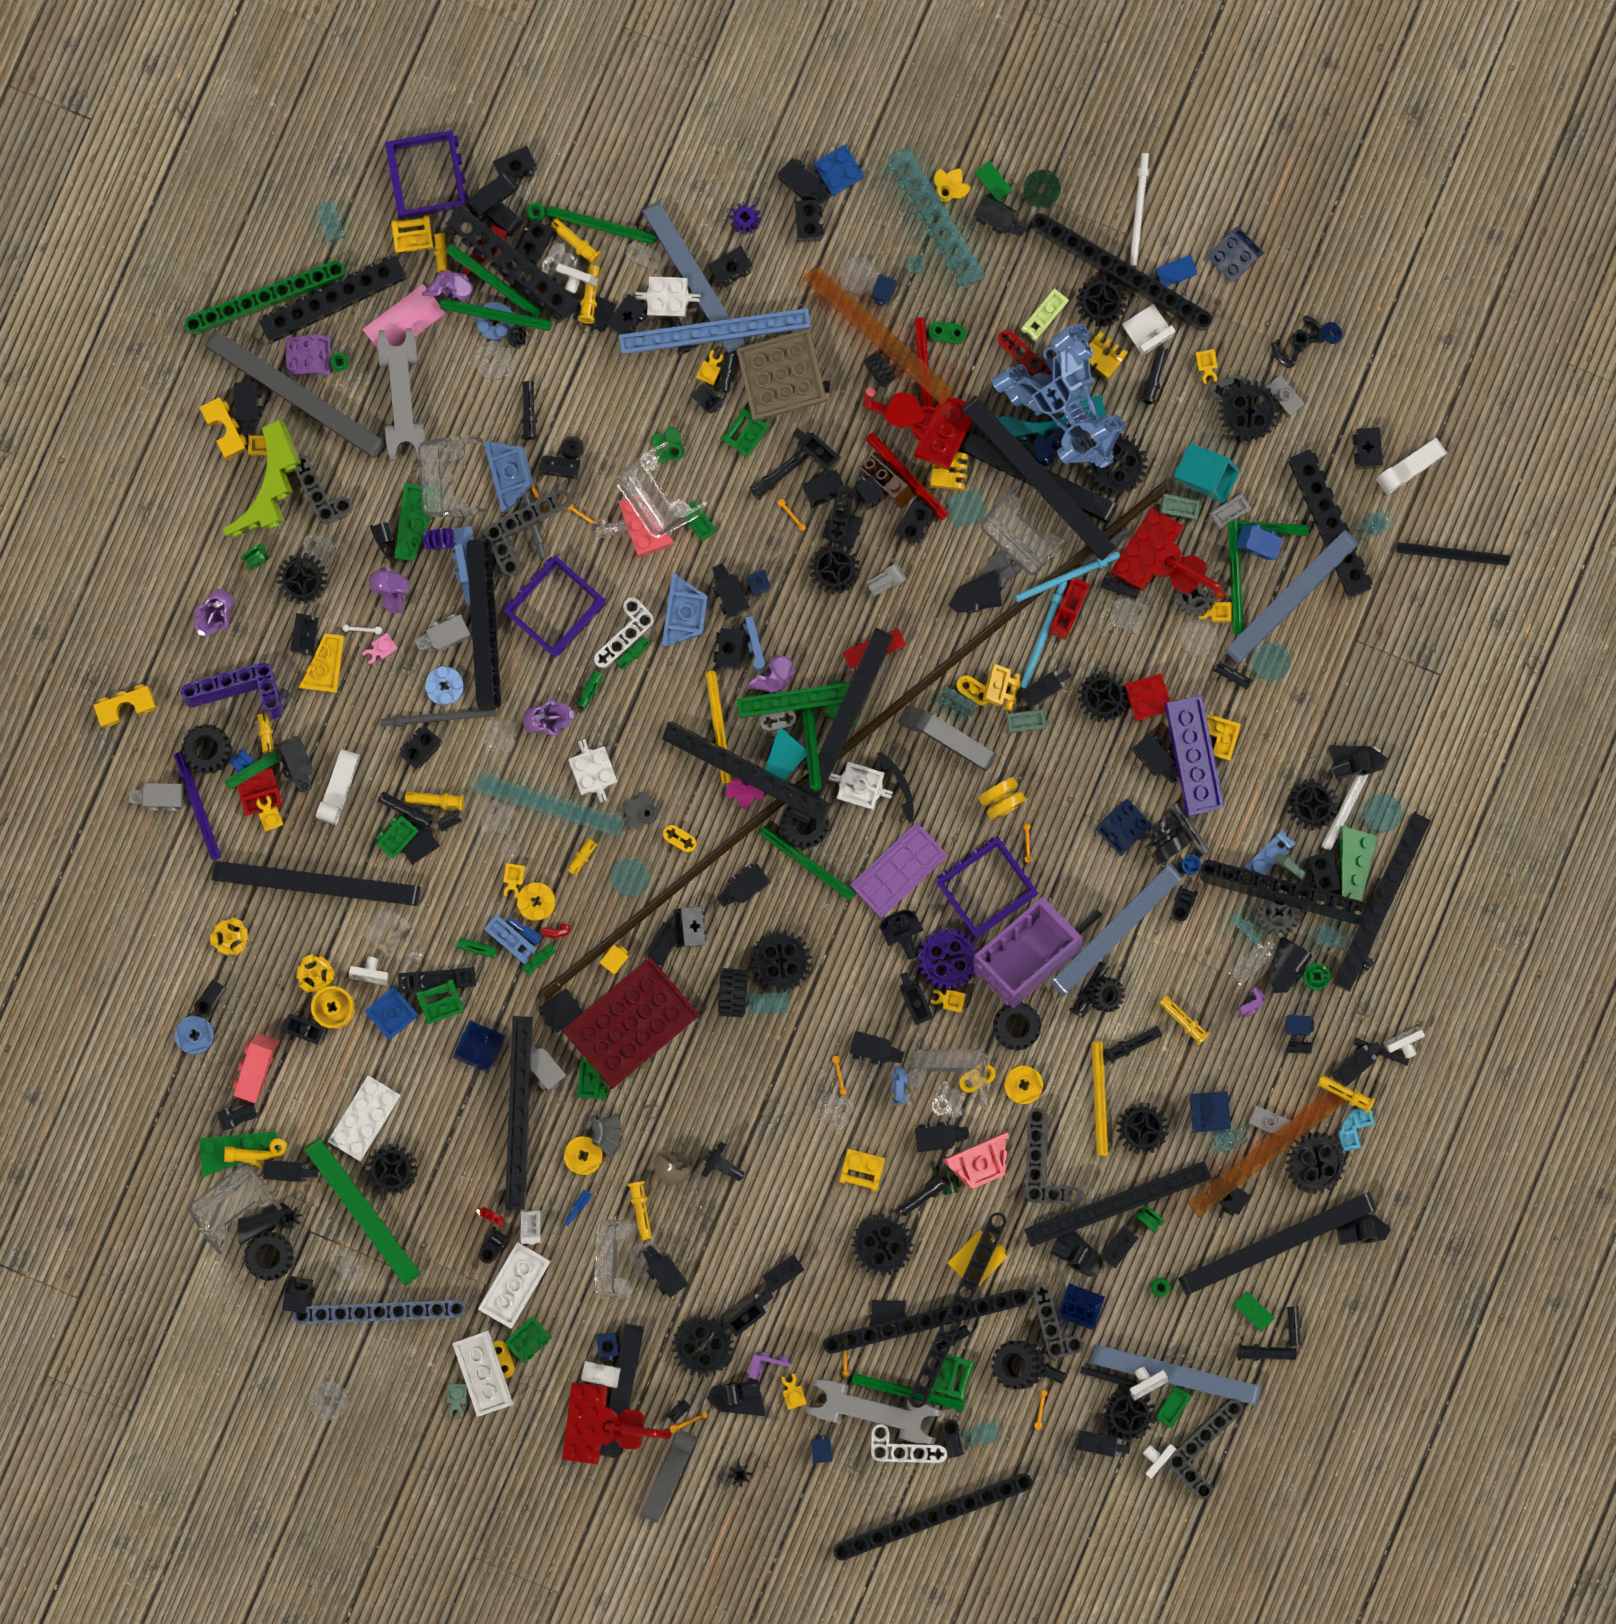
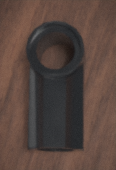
M212 979L202 996L195 1002V1012L202 1018L210 1016L213 1008L227 988ZM202 1003L208 1004V1010L205 1013H201L198 1010Z
M253 1102L235 1108L230 1107L216 1113L222 1131L239 1126L240 1123L258 1117Z
M952 1418L944 1419L941 1423V1430L948 1457L953 1458L964 1455L965 1450L958 1423ZM952 1422L955 1424V1429L953 1432L948 1433L945 1431V1425Z

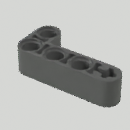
M298 454L299 459L305 462L304 466L307 471L303 472L302 468L297 465L295 472L321 523L329 525L350 515L353 510L350 500L346 497H339L329 501L309 459L303 454ZM314 477L315 481L312 485H306V478ZM318 493L323 495V499L320 502L313 501L314 495ZM342 502L348 503V508L345 511L339 510V505ZM324 511H330V518L323 519L321 517Z
M1045 1284L1036 1285L1033 1289V1297L1048 1355L1053 1358H1060L1079 1353L1083 1349V1341L1079 1337L1070 1336L1062 1338L1050 1288ZM1039 1287L1047 1290L1044 1297L1045 1300L1049 1299L1050 1303L1039 1305L1038 1301H1042L1041 1295H1037ZM1044 1306H1049L1052 1310L1051 1315L1048 1317H1044L1041 1314V1309ZM1048 1325H1054L1056 1328V1333L1053 1336L1046 1334L1045 1329ZM1073 1339L1079 1341L1080 1346L1077 1350H1071L1069 1347V1342ZM1053 1344H1058L1061 1348L1060 1353L1057 1355H1053L1050 1352V1347Z

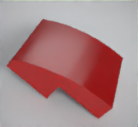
M272 767L265 769L237 786L245 816L263 811V809L257 806V799L259 798L262 804H266L268 802L266 795L271 797V808L282 806Z

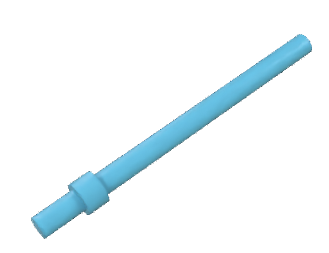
M1116 551L1109 554L1103 561L1096 558L1091 563L1015 595V600L1020 602L1098 567L1099 569L1106 567L1108 563L1119 559L1120 555Z
M1067 582L1059 584L1056 593L1051 598L1052 604L1023 676L1021 688L1025 689L1029 685L1057 609L1063 601Z

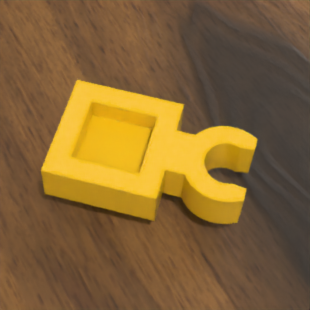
M1215 349L1195 352L1198 371L1204 370L1203 383H1207L1206 377L1208 375H1212L1214 382H1217V376L1212 370L1218 368Z
M711 350L709 353V363L703 361L696 376L697 380L714 386L721 369L717 367V364L723 361V354L720 355L719 359L713 358L714 350Z
M1216 602L1212 604L1211 611L1205 609L1206 614L1199 616L1201 621L1212 618L1213 623H1232V603Z
M266 795L268 801L266 804H262L260 799H257V806L263 809L258 814L265 832L283 825L277 806L271 808V797L269 795Z
M506 863L503 883L509 884L504 890L505 897L508 896L509 890L515 891L514 898L518 897L517 885L523 886L525 866Z
M933 990L934 994L939 995L938 1000L930 1001L933 1005L943 1003L944 1010L958 1013L963 1012L966 999L965 993L947 990L946 995H943L941 991Z
M794 1373L792 1374L793 1380L790 1383L786 1382L784 1376L782 1377L783 1384L788 1388L783 1391L788 1410L807 1404L802 1386H795L796 1375Z

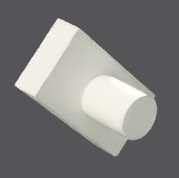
M558 263L556 271L569 277L565 290L574 294L580 281L595 286L598 280L590 274Z
M367 957L365 968L350 966L349 978L352 980L388 986L389 974L376 971L378 959L375 957Z
M1417 1026L1383 1042V1044L1390 1053L1402 1048L1405 1057L1411 1058L1416 1055L1412 1042L1425 1037L1422 1029Z
M540 1211L521 1212V1244L528 1243L533 1245L541 1243Z
M585 1361L581 1380L617 1388L621 1369Z
M1141 1367L1135 1371L1140 1383L1130 1388V1393L1135 1401L1167 1383L1168 1377L1164 1370L1150 1377L1146 1368Z
M1168 1444L1160 1454L1149 1445L1142 1454L1153 1463L1145 1471V1474L1152 1479L1176 1448Z

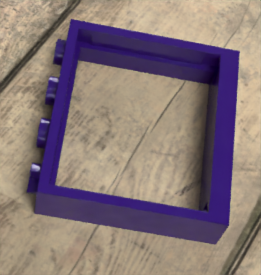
M452 130L385 142L399 219L456 210L460 205L466 208L464 205L469 200L467 190H463V183H466L464 172H460L459 165L463 164L461 153L457 154L456 147L459 146L458 136H454ZM449 141L459 201L405 210L395 150Z
M555 555L543 563L544 568L540 572L536 571L531 576V582L527 586L523 585L518 590V596L514 600L510 599L504 607V613L554 659H557L607 604V601ZM558 566L588 593L595 602L552 648L519 619L514 612L550 572Z
M999 837L996 840L991 838L984 843L986 847L980 851L977 848L969 853L970 858L966 861L959 860L953 865L954 869L949 873L945 870L937 876L939 879L936 881L937 886L975 939L1039 894ZM997 847L1029 892L978 928H975L947 889L945 883Z

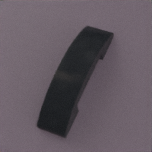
M881 752L876 753L883 771L892 770L907 803L901 805V808L908 823H913V799L904 775L890 758Z
M475 967L398 973L399 993L425 991L447 983V980L452 978L456 989L476 987Z

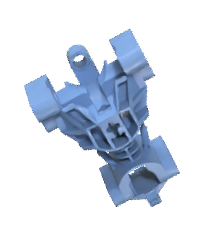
M1079 323L1066 327L1051 338L1053 346L1047 347L1044 350V361L1052 374L1038 372L1030 378V373L1026 367L1019 364L1009 367L993 377L992 384L998 392H1006L1016 407L1024 404L1035 411L1034 414L1036 416L1048 414L1057 422V425L1065 432L1061 442L1062 447L1057 450L1059 458L1065 464L1095 462L1096 466L1105 468L1113 462L1114 456L1112 454L1114 452L1112 449L1121 431L1126 427L1118 415L1108 417L1098 416L1093 400L1090 399L1089 395L1091 385L1095 380L1094 377L1091 378L1090 362L1088 359L1094 353L1087 342L1090 334L1087 328ZM1052 350L1056 352L1055 357H1052L1051 355ZM1087 398L1090 411L1085 412L1084 408H1086V405L1081 406V403ZM1064 412L1065 415L1062 418H1067L1069 421L1066 422V424H1071L1072 426L1070 428L1067 427L1061 420L1059 421L1052 413ZM1089 434L1091 435L1093 440L1097 442L1096 446H1093L1088 436Z

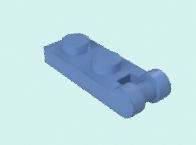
M753 616L746 617V623H743L745 635L749 634L751 641L747 643L750 653L754 652L755 660L753 661V667L756 671H762L765 664Z
M1282 830L1245 868L1253 872L1265 874L1277 863L1273 860L1276 854L1284 856L1296 842L1293 839L1290 840L1286 836L1287 833ZM1280 840L1286 845L1283 849L1277 845Z
M497 914L484 928L524 964L528 961L527 958L537 951L533 945ZM524 945L526 949L521 954L518 948Z

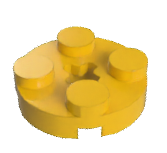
M532 882L524 886L519 892L517 906L525 918L531 921H540L548 918L555 909V896L547 885ZM540 897L541 905L533 907L532 898Z
M1018 1066L1007 1075L1004 1084L1005 1092L1015 1103L1030 1104L1037 1100L1042 1092V1077L1032 1067ZM1020 1080H1024V1082H1029L1027 1090L1024 1091L1023 1088L1019 1089L1018 1085L1021 1084Z
M581 1136L574 1138L565 1149V1163L576 1174H591L602 1163V1149L593 1145V1139L590 1137ZM582 1150L584 1153H589L586 1161L578 1159Z

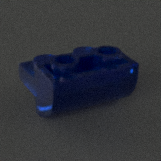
M1061 427L1046 439L1040 433L1034 442L1033 457L1042 467L1047 468L1054 462L1055 450L1062 446L1061 442L1065 432Z
M470 1020L460 1038L453 1058L489 1073L505 1035Z
M1069 1283L1057 1317L1094 1330L1105 1297Z

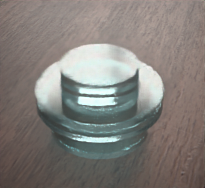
M919 254L909 256L906 262L907 269L912 273H920L925 268L924 258Z

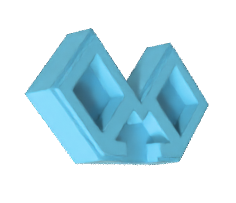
M1361 1108L1350 1111L1337 1133L1340 1146L1344 1147L1342 1152L1361 1148L1357 1128L1375 1124L1372 1109H1370L1368 1114L1364 1113V1110Z

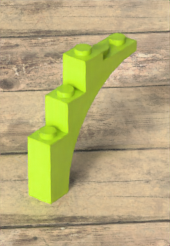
M278 420L262 427L267 448V467L262 487L249 509L235 522L223 528L225 536L240 537L243 535V531L248 529L250 531L260 527V524L262 528L273 530L280 526L279 523L284 522L277 501L285 500L288 498V494L293 493L285 471L286 473L297 469L296 466L301 464L284 421Z

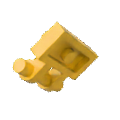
M993 664L982 700L996 706L1003 705V701H1005V710L1012 711L1013 705L1017 701V690L1021 686V675L1014 674L1013 678H1010L1012 670L998 664ZM1007 686L1010 687L1009 694L1006 693Z

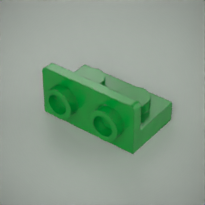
M395 815L388 822L390 826L386 831L381 830L375 837L377 840L375 844L392 859L399 854L418 832L402 815L398 817Z
M581 1059L577 1097L606 1100L609 1092L608 1084L587 1059Z
M532 1315L504 1343L525 1363L531 1360L540 1348L546 1346L552 1336Z

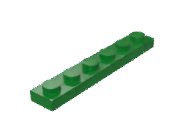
M850 682L737 699L739 719L841 704L850 686Z

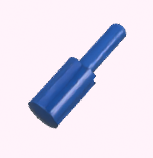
M508 917L507 922L520 930V935L534 945L540 943L543 936L526 925L524 927L513 918Z
M583 1189L573 1204L574 1209L565 1220V1225L569 1226L579 1211L582 1212L593 1196L590 1192Z

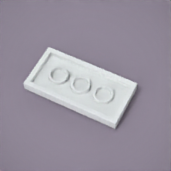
M367 1076L328 1142L361 1162L401 1095L372 1077Z
M517 1242L478 1310L512 1329L551 1261Z
M489 1331L452 1343L477 1417L513 1405Z

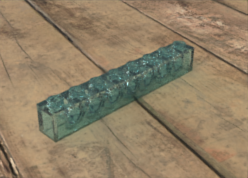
M909 146L891 155L887 164L892 174L896 173L899 178L897 180L898 185L908 193L906 197L910 205H915L918 212L916 214L919 220L926 223L928 235L930 238H935L937 242L935 246L940 254L945 255L947 259L945 263L949 270H954L957 275L955 280L960 287L963 286L966 290L985 279L984 271ZM909 167L912 171L910 174H903L901 169ZM919 183L921 188L915 191L911 188V185ZM923 199H928L931 202V204L927 207H924L921 205L920 201ZM932 215H938L941 220L937 223H933L930 220V217ZM942 231H947L950 237L943 239L939 234ZM952 247H956L960 253L952 255L949 250ZM966 263L969 266V270L961 271L959 265Z

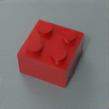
M1162 673L1125 684V692L1128 694L1127 699L1129 700V706L1135 723L1166 714L1164 703L1171 701Z

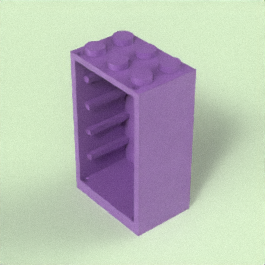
M1041 897L974 955V972L980 979L984 978L988 982L987 986L1001 996L1000 999L1005 1005L1015 1008L1081 950L1082 936L1044 897Z

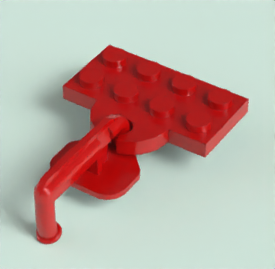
M873 387L865 389L862 403L864 408L885 416V420L891 425L899 428L909 426L912 435L920 440L914 452V457L946 470L950 469L972 423V420L961 409L967 402L943 393L936 407H920L916 397L904 392H898L892 397L889 406L872 400V397L876 394Z
M1153 508L1150 509L1111 570L1112 574L1144 591L1153 576L1160 578L1170 576L1172 586L1182 593H1192L1200 583L1213 590L1217 599H1223L1226 595L1225 590L1219 583L1205 576L1207 572L1205 561L1195 555L1182 557L1180 548L1175 542L1183 531L1184 526Z
M572 1382L562 1460L599 1465L601 1445H608L616 1440L621 1448L635 1450L641 1446L643 1436L669 1440L672 1437V1432L668 1428L663 1430L645 1428L644 1415L637 1410L626 1409L618 1416L612 1408L606 1406L608 1387Z

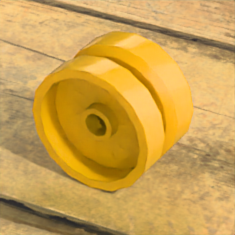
M1014 777L999 783L978 797L982 806L995 803L986 812L991 821L1009 814L1027 801L1022 791L1010 795L1018 787Z
M328 986L319 990L311 1003V1013L314 1019L321 1026L329 1029H341L347 1026L352 1021L356 1011L352 996L346 990L336 986ZM335 1004L337 1010L331 1011L330 1007Z

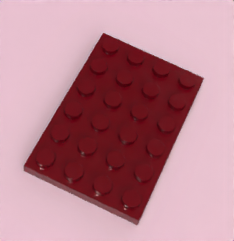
M649 957L564 1028L563 1032L613 1090L695 1021L700 1014L654 960Z

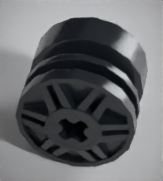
M1172 816L1158 821L1139 838L1141 843L1150 839L1151 842L1145 846L1146 849L1155 846L1156 850L1151 854V857L1157 865L1162 864L1191 843L1184 832L1176 836L1173 832L1179 825L1176 824L1171 828L1168 826L1174 821Z

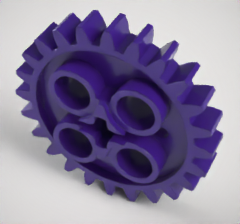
M948 927L947 932L944 933L942 928H940V934L938 935L933 931V938L926 936L928 943H921L924 949H918V952L922 954V956L917 957V960L922 961L918 967L924 968L920 974H927L928 976L925 981L932 979V986L939 983V989L943 985H946L947 990H949L950 985L957 989V983L963 987L964 979L968 982L971 981L968 977L969 974L975 976V973L972 971V968H974V955L979 951L972 948L976 943L969 944L971 937L963 938L965 932L958 935V929L951 933L950 927ZM953 942L959 943L961 946L960 951L952 952L950 944ZM939 947L942 950L941 956L934 957L931 954V949ZM962 953L965 954L964 957L952 959L951 964H948L947 961L937 964L931 963L934 960L944 959L945 954H949L950 957ZM963 961L965 969L962 971L956 970L954 967L955 962ZM939 965H943L947 969L946 974L943 976L936 973V967Z

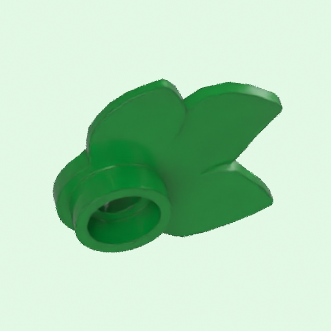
M668 426L666 435L655 434L651 436L652 443L657 449L652 456L655 461L665 463L669 460L679 461L684 457L685 448L681 444V435L674 427ZM674 448L679 450L678 455L673 453Z

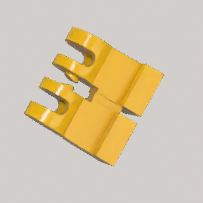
M1100 331L1089 344L1094 355L1088 360L1090 362V369L1092 370L1097 365L1094 372L1108 382L1128 352L1124 349L1120 355H1116L1115 352L1120 346L1116 344L1110 348L1109 354L1105 356L1103 352L1108 350L1112 339L1108 338L1105 343H1100L1105 335Z
M957 453L950 469H955L956 471L967 470V465L959 464L957 461H968L969 455ZM932 464L929 488L965 490V484L958 483L955 480H965L966 475L959 472L951 473L949 470Z

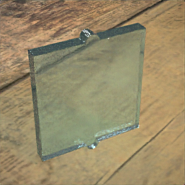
M979 489L946 497L950 509L949 515L952 517L954 528L987 519L984 510L985 503L982 502Z

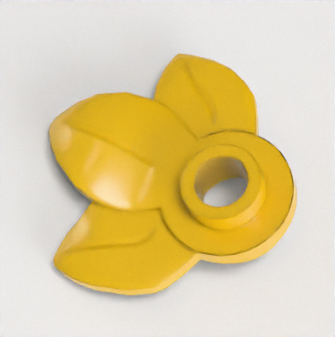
M942 169L936 172L934 183L937 186L936 197L938 200L948 202L952 198L961 199L968 194L971 186L962 183L961 169L952 170L948 174ZM947 190L949 194L943 196L941 192Z

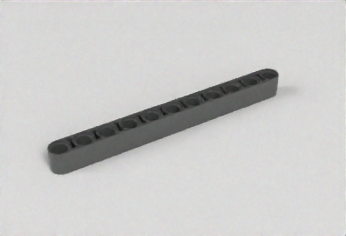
M214 330L204 344L206 348L372 458L376 459L386 444L378 436L219 331Z

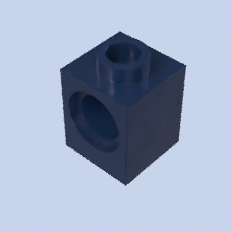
M879 274L871 294V299L874 300L873 303L884 306V304L889 306L897 281Z
M765 569L747 575V581L753 597L771 591Z
M1286 1016L1285 1035L1309 1036L1310 1032H1314V1020H1311V1016Z
M616 1332L596 1334L598 1357H603V1361L615 1360V1356L619 1355ZM605 1341H610L613 1344L611 1352H605L602 1349V1344Z
M815 1435V1439H811L813 1463L832 1462L831 1438H827V1435Z

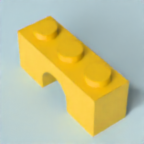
M219 397L199 407L209 427L215 424L226 426V434L216 441L226 461L247 451L245 445L248 443L243 434L239 435L237 431L239 425L235 417L231 418L228 412L231 409L226 400L222 402Z
M142 684L134 687V691L128 693L122 691L116 693L114 698L108 699V697L97 700V704L93 706L100 726L104 729L120 723L119 711L126 704L134 705L139 716L157 710L150 687Z

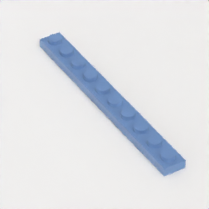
M808 308L622 334L619 335L621 353L625 355L809 329L811 326Z

